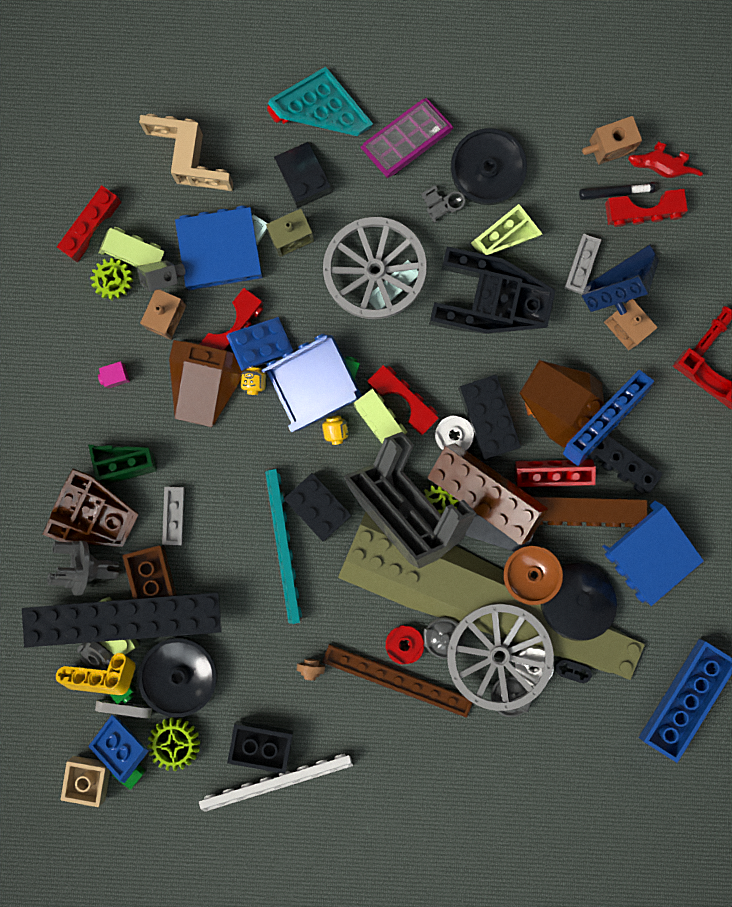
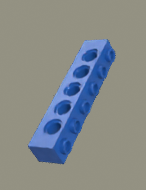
M638 370L567 443L563 455L579 466L649 393L654 380L641 370Z

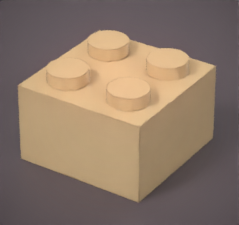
M73 756L66 763L61 801L100 807L106 800L110 770L100 760Z

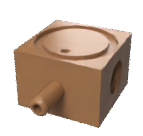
M633 116L597 128L590 139L591 145L582 149L583 154L588 155L594 152L598 165L634 153L642 139Z
M159 289L155 290L140 324L147 330L172 340L185 311L186 304L178 297Z
M633 299L624 304L627 310L625 314L620 315L617 310L604 321L628 351L637 346L658 328Z

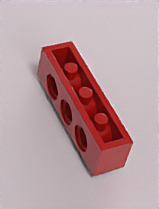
M592 459L584 460L579 466L571 460L515 461V481L517 487L595 485L596 466Z

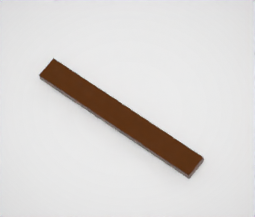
M329 644L322 662L466 718L472 702L462 694Z

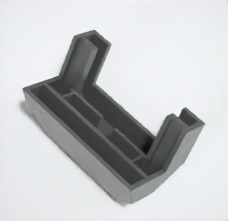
M403 432L384 439L374 465L344 475L348 487L365 512L405 559L419 569L437 561L464 538L476 512L464 499L460 501L457 509L452 504L447 506L442 515L435 509L422 492L403 473L404 466L414 444Z

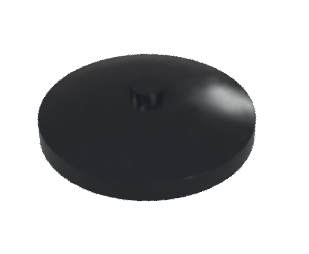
M484 128L471 132L458 143L452 155L451 176L456 188L464 197L477 204L496 205L509 200L519 191L526 177L527 159L522 146L513 136L499 129Z
M571 563L562 566L563 581L560 590L551 600L541 604L545 620L556 633L569 640L588 641L599 637L609 629L616 616L617 599L612 584L602 572L590 565Z
M186 638L167 639L155 645L143 658L138 673L140 692L146 703L162 715L169 717L189 716L203 708L212 697L217 683L216 665L210 653L199 643Z

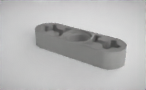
M99 699L96 700L95 711L151 718L152 708L147 705L124 704L123 702L116 704L115 701Z

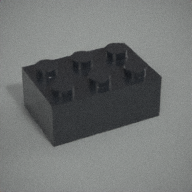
M313 473L284 498L322 542L352 516Z
M237 720L233 728L227 764L285 774L294 731Z

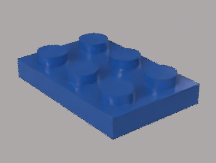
M279 317L231 332L227 335L241 371L282 357L285 353L293 351Z
M111 715L88 746L112 774L123 783L127 781L149 751L114 715Z

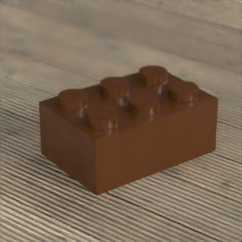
M164 545L122 555L133 599L177 596Z

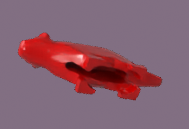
M659 141L654 146V151L628 157V160L634 167L649 168L666 178L679 177L685 174L703 175V172L696 168L684 166L689 159V154L681 151L679 156L674 158L670 154L663 153L666 144Z

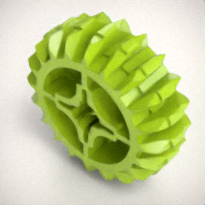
M171 717L170 724L167 719H164L162 724H156L157 730H151L154 736L148 737V740L153 742L147 745V748L153 749L149 756H156L153 762L155 763L159 760L161 762L158 766L159 768L166 764V771H169L171 766L174 771H177L178 765L183 770L185 763L190 766L192 764L191 759L195 760L197 758L195 753L200 751L199 747L194 746L200 744V740H194L199 733H192L195 727L191 726L189 729L187 727L189 721H186L184 725L181 724L182 718H179L177 723H175L174 717ZM170 729L169 739L159 742L162 732ZM176 730L184 733L187 739L180 738ZM173 740H175V743H178L176 748L170 745ZM189 746L188 753L178 759L179 749ZM161 750H167L170 758L165 756Z

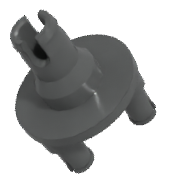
M86 541L53 542L52 552L70 554L71 562L69 568L57 566L55 574L48 573V586H65V588H71L74 595L81 596L87 582L94 579H117L119 572L108 571L107 569H115V567H119V563L117 561L98 560L89 555Z

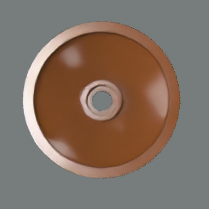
M523 547L515 551L506 562L504 568L506 588L516 600L524 604L539 605L546 603L558 593L562 585L563 571L561 564L552 552L543 547ZM533 571L538 573L536 579L531 576Z

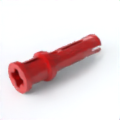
M723 306L722 312L716 319L712 320V326L693 349L694 352L702 357L719 334L727 330V326L732 321V309Z

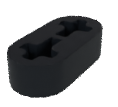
M560 659L555 664V672L563 678L579 683H587L592 677L591 670L585 665L566 659ZM566 663V666L572 670L571 672L564 671V673H561L562 670L559 669V666H563ZM583 669H585L584 672L587 673V676H583L582 679H580V676L575 673V670L581 672Z

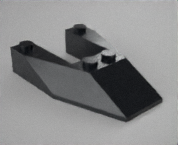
M447 246L441 270L479 278L472 310L434 302L429 325L482 334L548 327L555 289L502 258Z

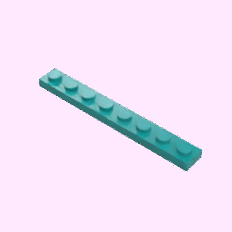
M276 469L266 471L265 475L288 623L295 624L300 623L299 618L302 617L300 606H297L296 600L299 598L297 587H294L296 574L294 568L291 567V561L293 560L292 551L288 548L290 535L289 531L285 529L287 516L286 512L282 509V504L284 503L283 493L279 490L281 477Z

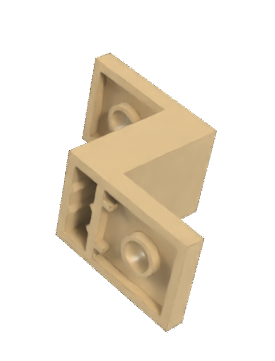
M155 114L140 115L139 123L146 135L176 139L171 174L177 184L233 191L234 184L230 173H227L226 170L216 169V171H210L206 167L198 166L203 134L195 120L184 119L182 121L171 116L160 118Z

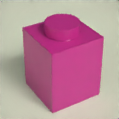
M121 361L99 368V382L108 389L130 382L125 364Z

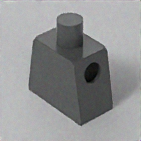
M168 260L137 266L140 284L149 292L178 283L177 277L186 274L183 264L174 265Z

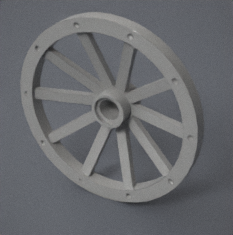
M368 217L348 224L333 237L324 256L323 275L330 295L345 311L365 319L388 318L404 311L419 296L426 279V257L420 241L406 226L389 218ZM383 227L376 259L372 255L363 228ZM389 229L404 236L406 240L381 261ZM358 231L368 262L343 245L342 241ZM410 244L412 245L418 258L417 263L387 266ZM337 248L364 268L331 267ZM375 267L380 269V272L377 274L370 272ZM419 269L413 288L386 274ZM332 274H365L339 292L332 280ZM369 280L360 307L349 303L343 298ZM382 280L393 284L409 294L402 301L392 306ZM377 283L387 308L368 310L366 308L374 284Z
M489 604L475 609L458 623L449 640L447 663L454 684L469 701L485 709L506 711L528 704L545 688L553 669V647L546 629L532 614L510 604ZM498 612L519 616L501 644ZM492 613L495 645L472 623L474 620ZM524 620H527L539 634L534 638L507 648ZM468 626L489 650L459 646L457 644L463 631ZM542 641L545 660L540 662L511 654ZM456 651L488 657L459 673L457 671ZM497 651H503L504 657L501 660H495L494 654ZM509 661L542 668V673L536 684L532 687ZM491 663L477 693L474 694L465 686L461 678ZM504 666L528 691L526 694L519 698L508 700ZM496 667L498 668L502 702L481 698Z

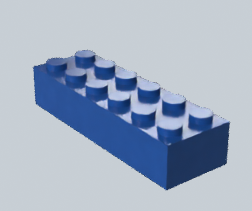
M699 639L638 738L678 763L732 675V658L706 641Z

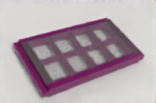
M425 98L364 142L360 148L384 176L389 178L453 130V126Z

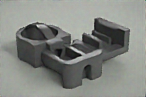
M436 185L421 193V197H423L426 205L431 208L427 207V213L434 223L437 222V218L449 211L452 214L462 209L465 204L464 195L458 191H453L444 197V201H442V196L439 197L436 192L438 190ZM453 194H458V195H460L459 198H457V199H455L454 201L448 203V199L450 198L451 195H453ZM461 200H463V203L461 204L460 207H457V208H452V207H451V206L455 205L456 203L460 202Z

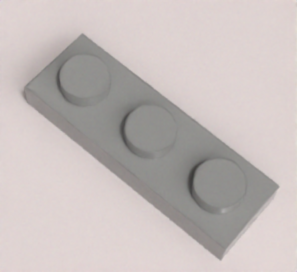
M586 234L582 235L564 289L579 294L583 293L601 239Z
M164 487L162 545H183L184 487Z

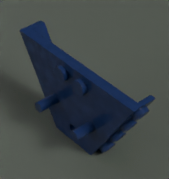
M651 244L586 285L581 296L590 312L615 305L619 314L623 315L627 312L623 302L627 303L631 299L649 293L659 262Z

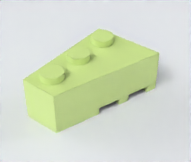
M114 227V229L109 228L98 252L102 255L106 253L115 257V260H122L136 268L140 265L160 262L164 251L160 250L161 246L151 242L150 245L142 242L143 239L136 235L130 237L124 234L125 231L118 227Z

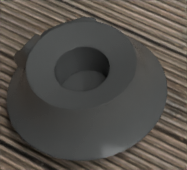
M442 617L432 621L427 628H424V646L432 655L438 658H447L449 640L458 622L451 618ZM463 631L462 635H461L460 638H459V641H458V644H457V645H459V646H464V642H465V634H464V631Z
M514 676L505 677L509 701L519 698L528 692ZM499 680L492 688L491 701L502 702ZM531 702L513 710L497 712L506 717H517L523 713H528Z

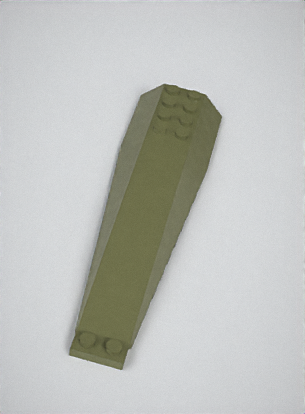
M366 512L338 576L342 580L406 607L439 618H451L458 623L470 612L489 604L517 606L532 614L544 626L550 637L555 656L607 673H614L631 680L645 645L627 637L624 633L611 626L599 637L588 641H573L562 637L545 620L541 604H524L516 600L509 593L504 582L503 570L457 546H454L437 561L418 569L405 559ZM498 612L500 638L505 639L519 616ZM492 613L483 615L472 622L480 631L494 635ZM524 620L512 641L521 643L539 634L527 620ZM542 641L533 645L544 648Z

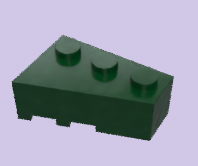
M88 444L95 479L103 485L157 471L154 454L149 448L95 446Z

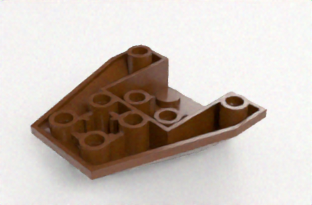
M173 340L169 362L175 419L213 427L239 385L243 371H241L234 353Z

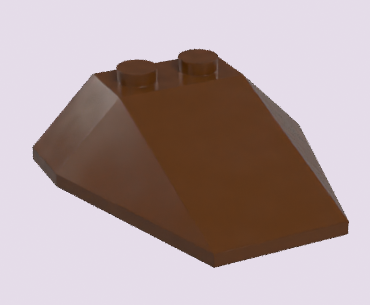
M541 360L538 361L519 393L548 438L563 448L592 419L604 403L602 382L593 375Z
M73 468L65 480L42 535L60 542L86 541L87 544L123 547L138 517V513L92 475Z

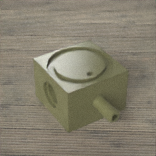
M302 209L266 224L279 257L314 242L312 231Z

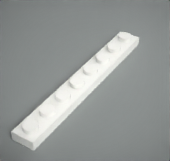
M341 754L335 756V760L329 762L321 760L316 762V766H302L297 768L296 772L290 773V771H286L285 774L280 773L278 774L279 777L274 779L266 777L261 779L260 783L254 785L253 783H247L242 785L241 789L235 791L233 788L224 790L223 794L219 796L215 794L204 797V800L199 801L200 809L206 812L353 766L352 759L349 755Z

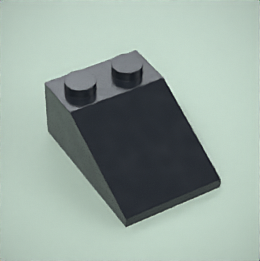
M308 142L274 157L297 208L331 194L330 184Z

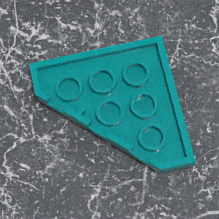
M326 67L272 97L268 102V105L281 119L354 136H359L373 125Z

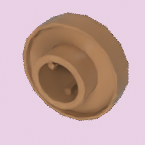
M304 659V663H297V671L301 672L305 680H316V677H320V674L325 673V666L320 665L319 660Z

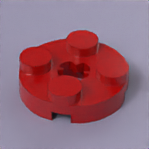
M400 625L392 629L387 635L385 648L391 660L398 664H409L416 662L421 657L424 650V641L417 629L411 626ZM408 640L409 649H400V641Z

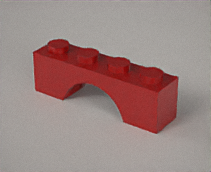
M101 185L57 245V248L78 263L88 249L89 241L94 231L105 219L113 215L121 204L120 199Z
M685 189L665 191L661 195L658 205L652 208H640L633 204L628 196L609 198L605 203L608 225H614V227H621L630 222H633V225H638L646 220L660 222L663 218L677 220L682 218L688 211Z
M243 288L232 302L236 309V321L233 327L223 334L208 333L199 345L228 351L231 346L227 335L231 332L250 327L252 325L251 320L262 313L264 309L262 308L263 302Z
M692 349L684 350L673 364V367L732 410V381L713 371L707 365L705 359Z
M383 365L367 381V384L376 393H379L380 396L386 394L402 396L408 402L411 409L408 423L422 436L438 420L436 416L438 414L433 407H427L422 403L424 399L418 393L413 394L409 390V384L403 379L401 381L395 377L397 373L390 366L386 368Z

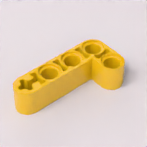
M117 653L111 658L107 671L64 666L57 671L56 680L71 690L123 695L130 687L136 665L133 660L123 653Z

